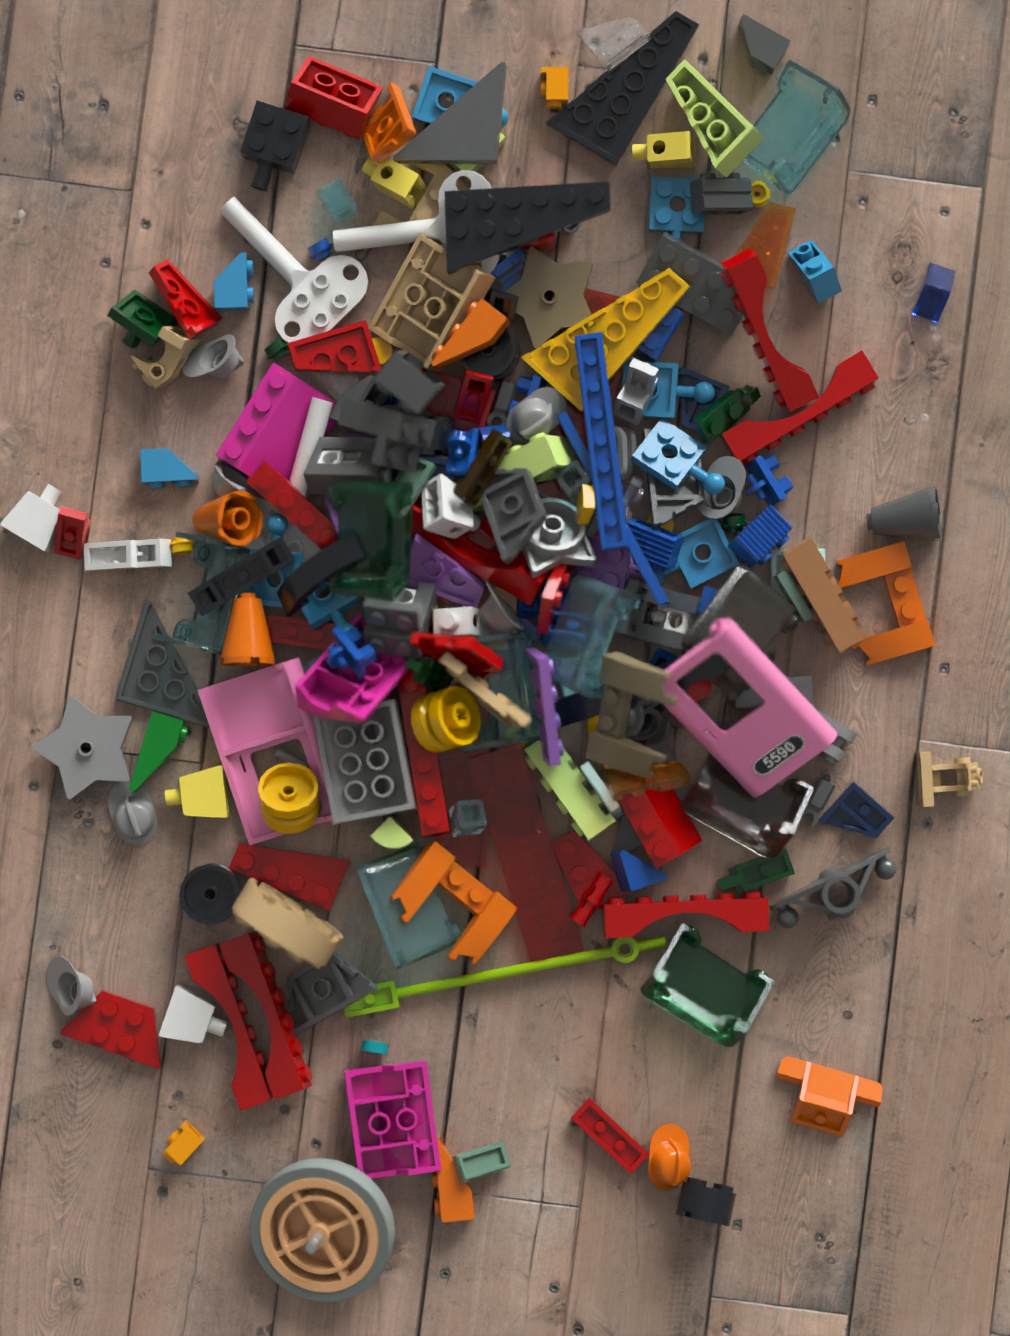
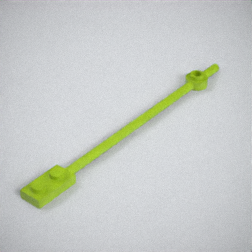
M664 936L636 941L633 937H619L613 941L610 947L396 988L395 980L375 983L379 989L344 1008L345 1017L399 1008L400 998L614 957L621 963H629L635 960L641 951L666 947V941ZM622 944L630 946L628 953L623 954L620 952Z

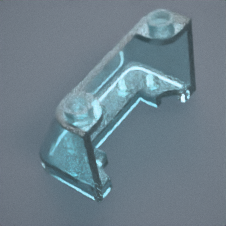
M790 59L776 74V86L779 92L753 125L765 138L742 161L743 164L786 195L791 194L799 186L846 124L851 111L839 87Z
M579 574L574 577L569 583L568 594L545 653L554 665V675L551 676V680L579 694L602 700L604 685L599 681L602 657L606 654L618 619L626 620L627 615L624 613L627 609H638L642 596L589 575Z
M419 842L356 867L396 970L453 947L461 935L457 923H451L448 919L436 886L405 924L399 918V916L406 913L400 899L397 898L392 901L390 899L392 893L425 847H421Z

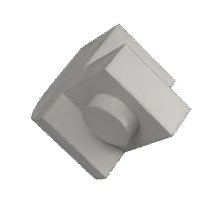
M633 358L629 365L626 382L616 398L613 415L636 425L639 424L655 392L659 380L657 378L658 368Z

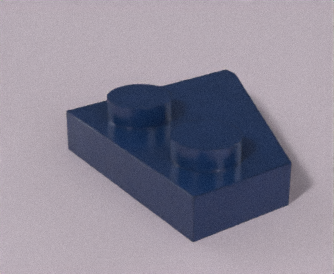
M681 366L679 369L681 386L695 387L700 382H708L715 390L713 400L706 404L697 402L694 397H681L682 426L698 433L694 419L727 393L729 386Z
M852 781L818 821L821 824H829L840 827L843 830L859 832L863 835L877 838L892 822L894 816L856 782Z

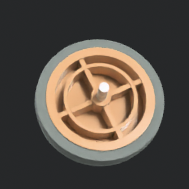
M312 1158L297 1161L286 1166L264 1185L251 1213L250 1238L259 1263L278 1285L301 1298L319 1302H334L356 1296L367 1289L380 1276L392 1253L395 1240V1224L386 1197L366 1174L341 1161Z

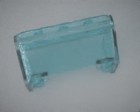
M182 532L176 533L178 538L195 542L192 553L193 560L196 565L205 568L201 584L249 556L250 549L233 546L208 537ZM249 588L241 593H249ZM239 594L203 616L195 608L193 620H180L174 628L172 637L152 633L151 639L221 655L233 601L235 598H239Z
M514 632L473 637L477 639L479 644L493 650L494 654L503 659L502 670L491 674L490 677L485 679L490 685L489 689L495 695L498 693L503 694L512 704L532 719L525 728L522 726L520 728L517 726L506 727L490 714L491 720L481 723L478 734L480 744L461 746L462 752L540 740L537 725L542 723V718L537 717L533 703L534 697L538 695L532 683H530L528 672L533 670L531 658H526L524 652L525 648L535 647L532 636L527 632Z

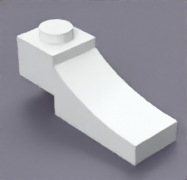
M171 539L84 543L85 571L172 567L171 545H169Z

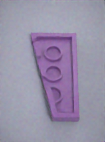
M525 648V657L531 658L533 670L528 672L529 680L538 695L533 699L534 709L537 717L542 718V723H538L537 727L543 761L550 767L561 765L560 756H563L564 750L562 741L558 739L557 729H560V718L558 713H555L554 703L557 702V692L551 682V676L554 675V665L552 660L537 648Z

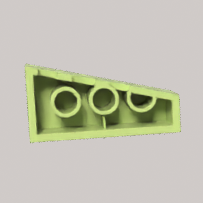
M684 59L666 78V81L686 113L688 121L696 131L702 146L710 156L712 164L727 178L765 137Z
M539 433L530 438V443L508 449V454L504 456L498 469L510 471L514 468H527L531 471L534 482H542L559 477L557 472L564 468L573 471L579 468L580 465L567 437ZM464 479L457 480L455 484L462 482ZM481 499L477 505L473 506V512L479 513L485 510Z
M540 739L525 749L527 755L523 757L532 771L538 768L543 775L539 781L548 793L552 790L559 798L555 803L564 815L569 812L575 820L571 825L579 837L585 834L587 839L590 840L616 820L605 808L601 799L591 788L565 749L563 748V756H560L561 765L550 767L543 761Z

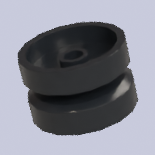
M509 327L505 329L493 345L489 346L492 349L490 353L487 354L484 351L485 349H482L459 360L465 369L492 376V383L504 380L511 375L519 364L521 350L518 339Z
M209 863L196 867L186 875L180 887L179 897L183 910L191 919L201 924L213 925L223 922L233 915L232 912L234 910L232 906L243 888L239 877L233 870L223 864ZM209 889H213L215 891L216 895L214 899H212V897L209 899L206 897V893L209 891Z

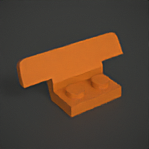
M784 1057L779 1064L775 1076L777 1079L801 1085L790 1122L841 1137L844 1136L851 1119L855 1101L877 1108L881 1104L883 1089L880 1083L796 1058Z

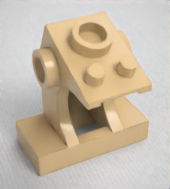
M162 326L158 337L164 340L165 352L159 361L153 362L140 354L138 356H131L135 362L132 364V367L143 372L141 377L150 387L163 388L176 379L192 349H196L201 341L197 336L189 340L185 331L180 326Z
M931 751L916 752L919 804L921 807L934 806V792L956 791V796H972L973 790L980 789L979 784L983 783L982 768H978V762H971L970 757L954 758V763L932 765ZM955 769L956 785L941 786L940 770Z

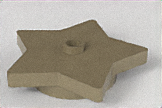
M529 247L522 279L505 292L518 296L515 314L525 320L535 349L552 339L562 329H569L592 315L584 298L593 268L591 261L557 264L534 247ZM553 292L555 297L552 301H547L544 298L545 294Z

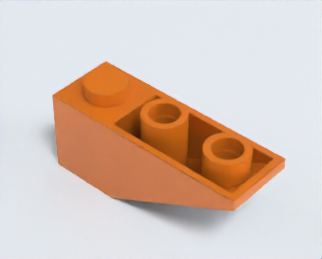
M482 298L478 303L476 301L473 302L465 313L467 317L461 325L457 323L448 335L450 339L445 346L440 345L434 351L431 357L433 361L430 364L439 370L493 345L511 322Z
M437 1136L441 1170L432 1172L433 1188H439V1199H434L436 1216L441 1215L442 1223L474 1220L475 1211L472 1187L468 1181L460 1183L452 1156L440 1137Z

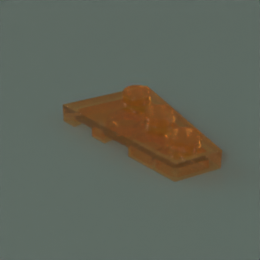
M769 202L748 237L736 252V255L749 248L756 252L768 278L766 287L775 289L796 208Z
M677 761L652 764L648 770L652 771L655 775L651 778L620 771L606 765L603 766V778L613 802L622 800V795L633 793L632 795L637 797L644 795V790L653 788L657 791H665L688 786L690 775L685 764Z

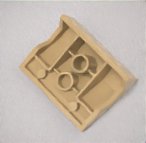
M419 233L368 328L390 344L403 350L407 349L423 362L425 368L444 372L446 366L437 370L430 364L433 361L431 358L432 354L440 345L445 346L450 339L448 335L457 323L460 325L467 317L465 313L470 305L475 301L478 303L481 298H485L496 277L476 264L473 266L469 265L448 275L446 247Z

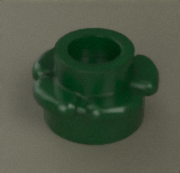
M282 337L264 349L269 356L267 360L273 358L275 361H278L289 352L286 349L288 343H285Z
M731 513L723 517L724 523L721 524L722 527L727 528V532L735 533L742 532L743 526H747L748 522H745V514Z

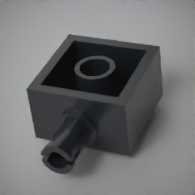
M258 100L256 101L240 150L243 159L258 163L251 187L267 192L274 169L295 174L311 125L308 116Z

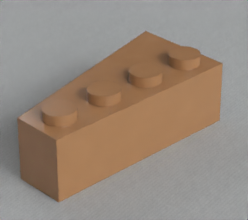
M810 536L781 552L784 559L780 562L789 575L794 574L798 581L795 586L803 598L807 597L811 604L809 609L813 614L814 622L820 620L825 628L821 631V634L828 646L834 644L836 649L842 652L868 637L867 632L858 622L857 615L845 599L842 589L830 573L828 565Z

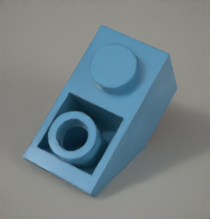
M812 240L788 252L806 289L818 304L842 291L834 267Z
M240 253L214 280V303L217 312L250 311V304L254 303V287H249V277L254 276L253 260L248 259L247 253Z
M168 448L140 450L142 483L149 485V489H163L165 484L176 483L178 488L193 487L192 482H199V476Z

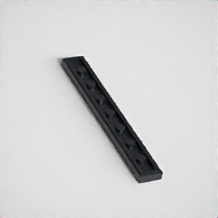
M713 653L678 679L676 683L680 687H684L726 673L728 668L724 657L720 653ZM680 658L654 667L664 671ZM604 684L557 699V702L554 703L555 713H558L560 718V728L599 715ZM632 694L631 704L647 698ZM534 707L524 710L523 712L532 718L527 724L529 727L528 731H531L532 737L539 735L537 725L542 723V718L537 717Z

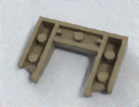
M617 651L603 655L599 681L604 683L597 730L591 731L589 734L586 758L627 773L646 778L653 777L655 774L648 769L654 761L658 764L664 763L667 755L625 737L632 694L671 706L675 705L677 702L676 695H666L663 682L665 679L672 678V675Z

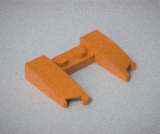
M904 541L836 561V565L842 566L840 581L837 582L840 588L881 576L884 577L899 627L869 636L851 646L852 650L859 646L870 658L865 662L866 665L936 646L928 619L926 620Z
M436 841L427 843L390 896L391 901L397 898L400 899L406 913L399 916V918L405 924L419 909L435 886H439L474 915L446 958L454 961L459 954L471 957L470 964H476L517 910V907L499 892L490 891L454 861L456 857Z

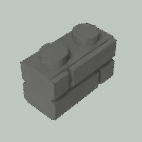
M703 173L699 175V179L692 181L690 184L693 214H744L753 208L751 179L740 178V173H730L727 178L725 176L724 178H716V173Z

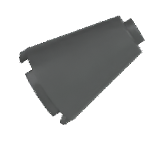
M928 487L872 507L871 513L866 514L868 530H873L874 535L928 541L942 540V525L940 524L939 516L940 507L935 487Z

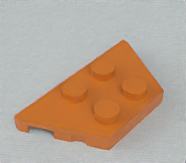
M392 82L386 88L390 92V96L385 106L377 105L370 122L362 134L370 158L379 164L416 134L400 88Z

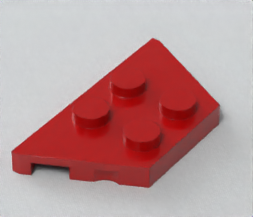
M424 633L411 634V645L439 663V660L447 652L463 664L467 669V673L474 679L477 676L487 679L491 674L502 670L503 659L494 654L493 650L479 644L477 639L473 637Z
M102 990L95 997V1004L83 1008L60 1032L61 1035L159 1069L161 1067L158 1032L156 1031L155 1008Z

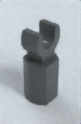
M500 380L492 405L495 407V410L488 416L487 425H491L494 417H500L502 419L501 425L504 424L506 427L507 417L505 414L506 411H509L511 402L514 400L516 384Z
M819 778L806 801L809 804L799 811L797 819L801 820L805 813H810L813 817L810 826L814 827L819 820L818 811L824 809L836 786Z

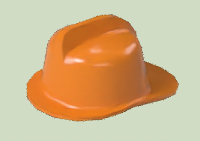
M665 1124L655 1130L650 1140L648 1177L651 1183L659 1189L668 1190L675 1188L686 1180L691 1171L689 1138L686 1132L678 1125Z

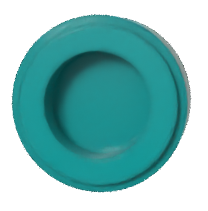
M369 1040L362 1041L361 1051L388 1054V1044Z

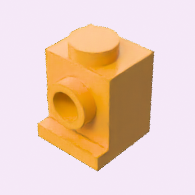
M541 67V78H546V81H541V97H546V108L552 110L562 109V105L568 104V67Z
M187 1120L180 1125V1128L183 1130L182 1132L177 1129L166 1140L169 1146L162 1153L172 1164L177 1162L180 1166L206 1139Z

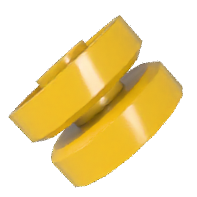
M452 686L420 696L414 702L411 710V724L419 743L427 751L439 753L471 744L478 737L481 728V716L473 696L464 688Z
M296 763L277 764L268 769L260 778L258 785L262 820L269 828L279 833L293 834L302 832L315 823L320 813L319 786L317 777L309 768Z

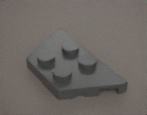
M643 429V441L652 431L651 429ZM665 449L662 451L663 456L666 458L676 457L672 450ZM700 458V460L697 462L696 466H698L699 468L702 469L701 458ZM646 471L652 528H657L704 504L705 492L703 482L690 474L674 490Z
M514 468L510 471L497 469L481 497L500 555L506 564L514 560L547 519L533 476L527 468Z
M336 952L333 953L326 966H321L320 969L311 964L303 967L287 977V990L290 995L288 1012H292L294 1035H299L379 989L378 986Z

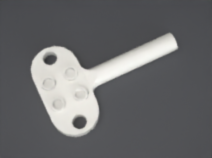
M461 170L452 173L443 181L439 189V214L437 217L333 230L335 251L343 252L414 243L419 233L432 240L442 242L443 246L446 247L445 191H458L459 189L456 184L461 176H466L471 180L472 186L470 190L491 189V185L483 175L475 171ZM497 254L482 260V269L491 273L495 269L500 255Z
M235 197L231 198L220 209V213L291 286V292L278 306L275 315L276 329L285 342L290 343L333 330L361 303L367 294L369 284L367 273L361 263L353 257L345 255L331 256L314 270L308 271ZM348 266L356 267L359 271L357 278L354 280L344 278L343 272ZM289 323H297L300 326V332L297 336L289 337L285 334V327Z
M314 397L311 399L289 480L306 498L309 489L304 477V471L319 437H324L333 405L332 402ZM257 499L255 501L259 509L263 511V527L260 535L245 546L250 550L261 549L271 543V533L266 528V520L272 514H281L266 499ZM287 519L288 527L282 534V538L291 552L303 553L304 563L321 551V549Z

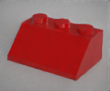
M308 56L291 81L284 109L308 116L310 120L317 122L321 126L332 128L343 133L345 136L359 140L370 121L383 87Z
M663 769L654 773L653 777L645 778L615 795L656 869L703 841Z

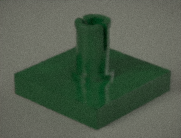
M135 289L111 307L107 315L127 329L122 341L130 348H136L140 340L153 347L162 339L158 337L162 326H176L178 323L176 317Z

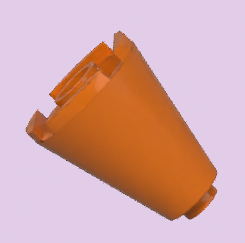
M233 491L197 508L193 514L192 522L195 529L202 534L233 546H246L261 533L263 511L259 509L255 502L257 499L253 495L244 491Z
M240 593L239 598H235L233 601L220 657V665L236 667V663L245 667L275 665V657L262 599L256 598V593Z

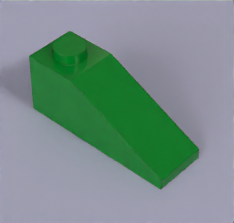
M152 711L129 791L138 792L179 748L180 743H185L189 728L185 727L186 721Z

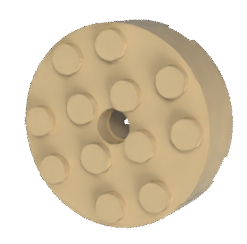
M250 878L232 906L234 910L232 914L237 917L236 920L247 928L252 926L265 937L264 941L272 947L278 949L282 946L288 951L287 954L296 961L302 962L305 959L309 964L318 969L321 966H326L342 941L343 935L327 921L315 917V912L295 899L264 882L257 886L258 881Z

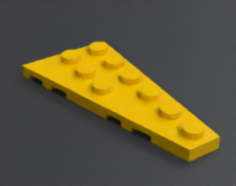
M668 268L643 283L637 289L627 295H623L614 303L600 309L521 358L583 412L574 336L602 332L608 380L610 381L691 287Z

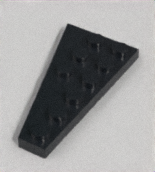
M675 11L642 42L633 47L620 61L618 60L590 84L584 92L568 103L562 111L546 122V125L610 163L617 165L665 85L666 78L672 73L697 31L699 24Z
M609 181L445 191L448 275L469 265L478 264L484 259L497 254L501 255L539 240L538 238L562 231L563 228L578 222L582 223L610 212Z

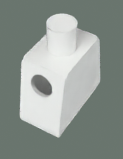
M442 474L429 480L422 490L423 526L427 531L454 539L469 530L475 531L480 525V517L473 514V506H468L463 500L454 495L453 489L456 484Z
M50 484L46 486L40 497L28 491L0 525L49 553L56 537L58 512L60 510L54 505L62 491Z
M458 607L433 610L435 635L469 636L473 638L491 637V632L480 621L479 613L481 608ZM473 617H476L477 620L476 628L473 625Z
M178 984L175 986L158 1036L203 1043L208 1032L223 1037L228 1021L213 1017L217 1007L215 1003Z

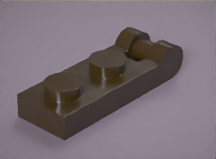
M492 428L489 435L484 439L482 448L475 460L471 462L464 480L454 486V495L463 500L468 506L477 505L511 446L512 441L500 431Z

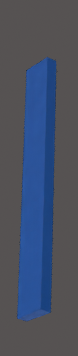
M602 332L574 336L601 551L608 552L628 549L630 544Z
M565 411L557 415V419L593 484L589 451L570 416ZM627 524L630 544L628 551L660 609H665L671 606Z

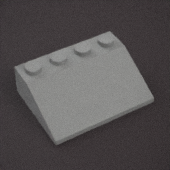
M397 700L382 701L364 723L324 719L313 715L333 824L418 809Z

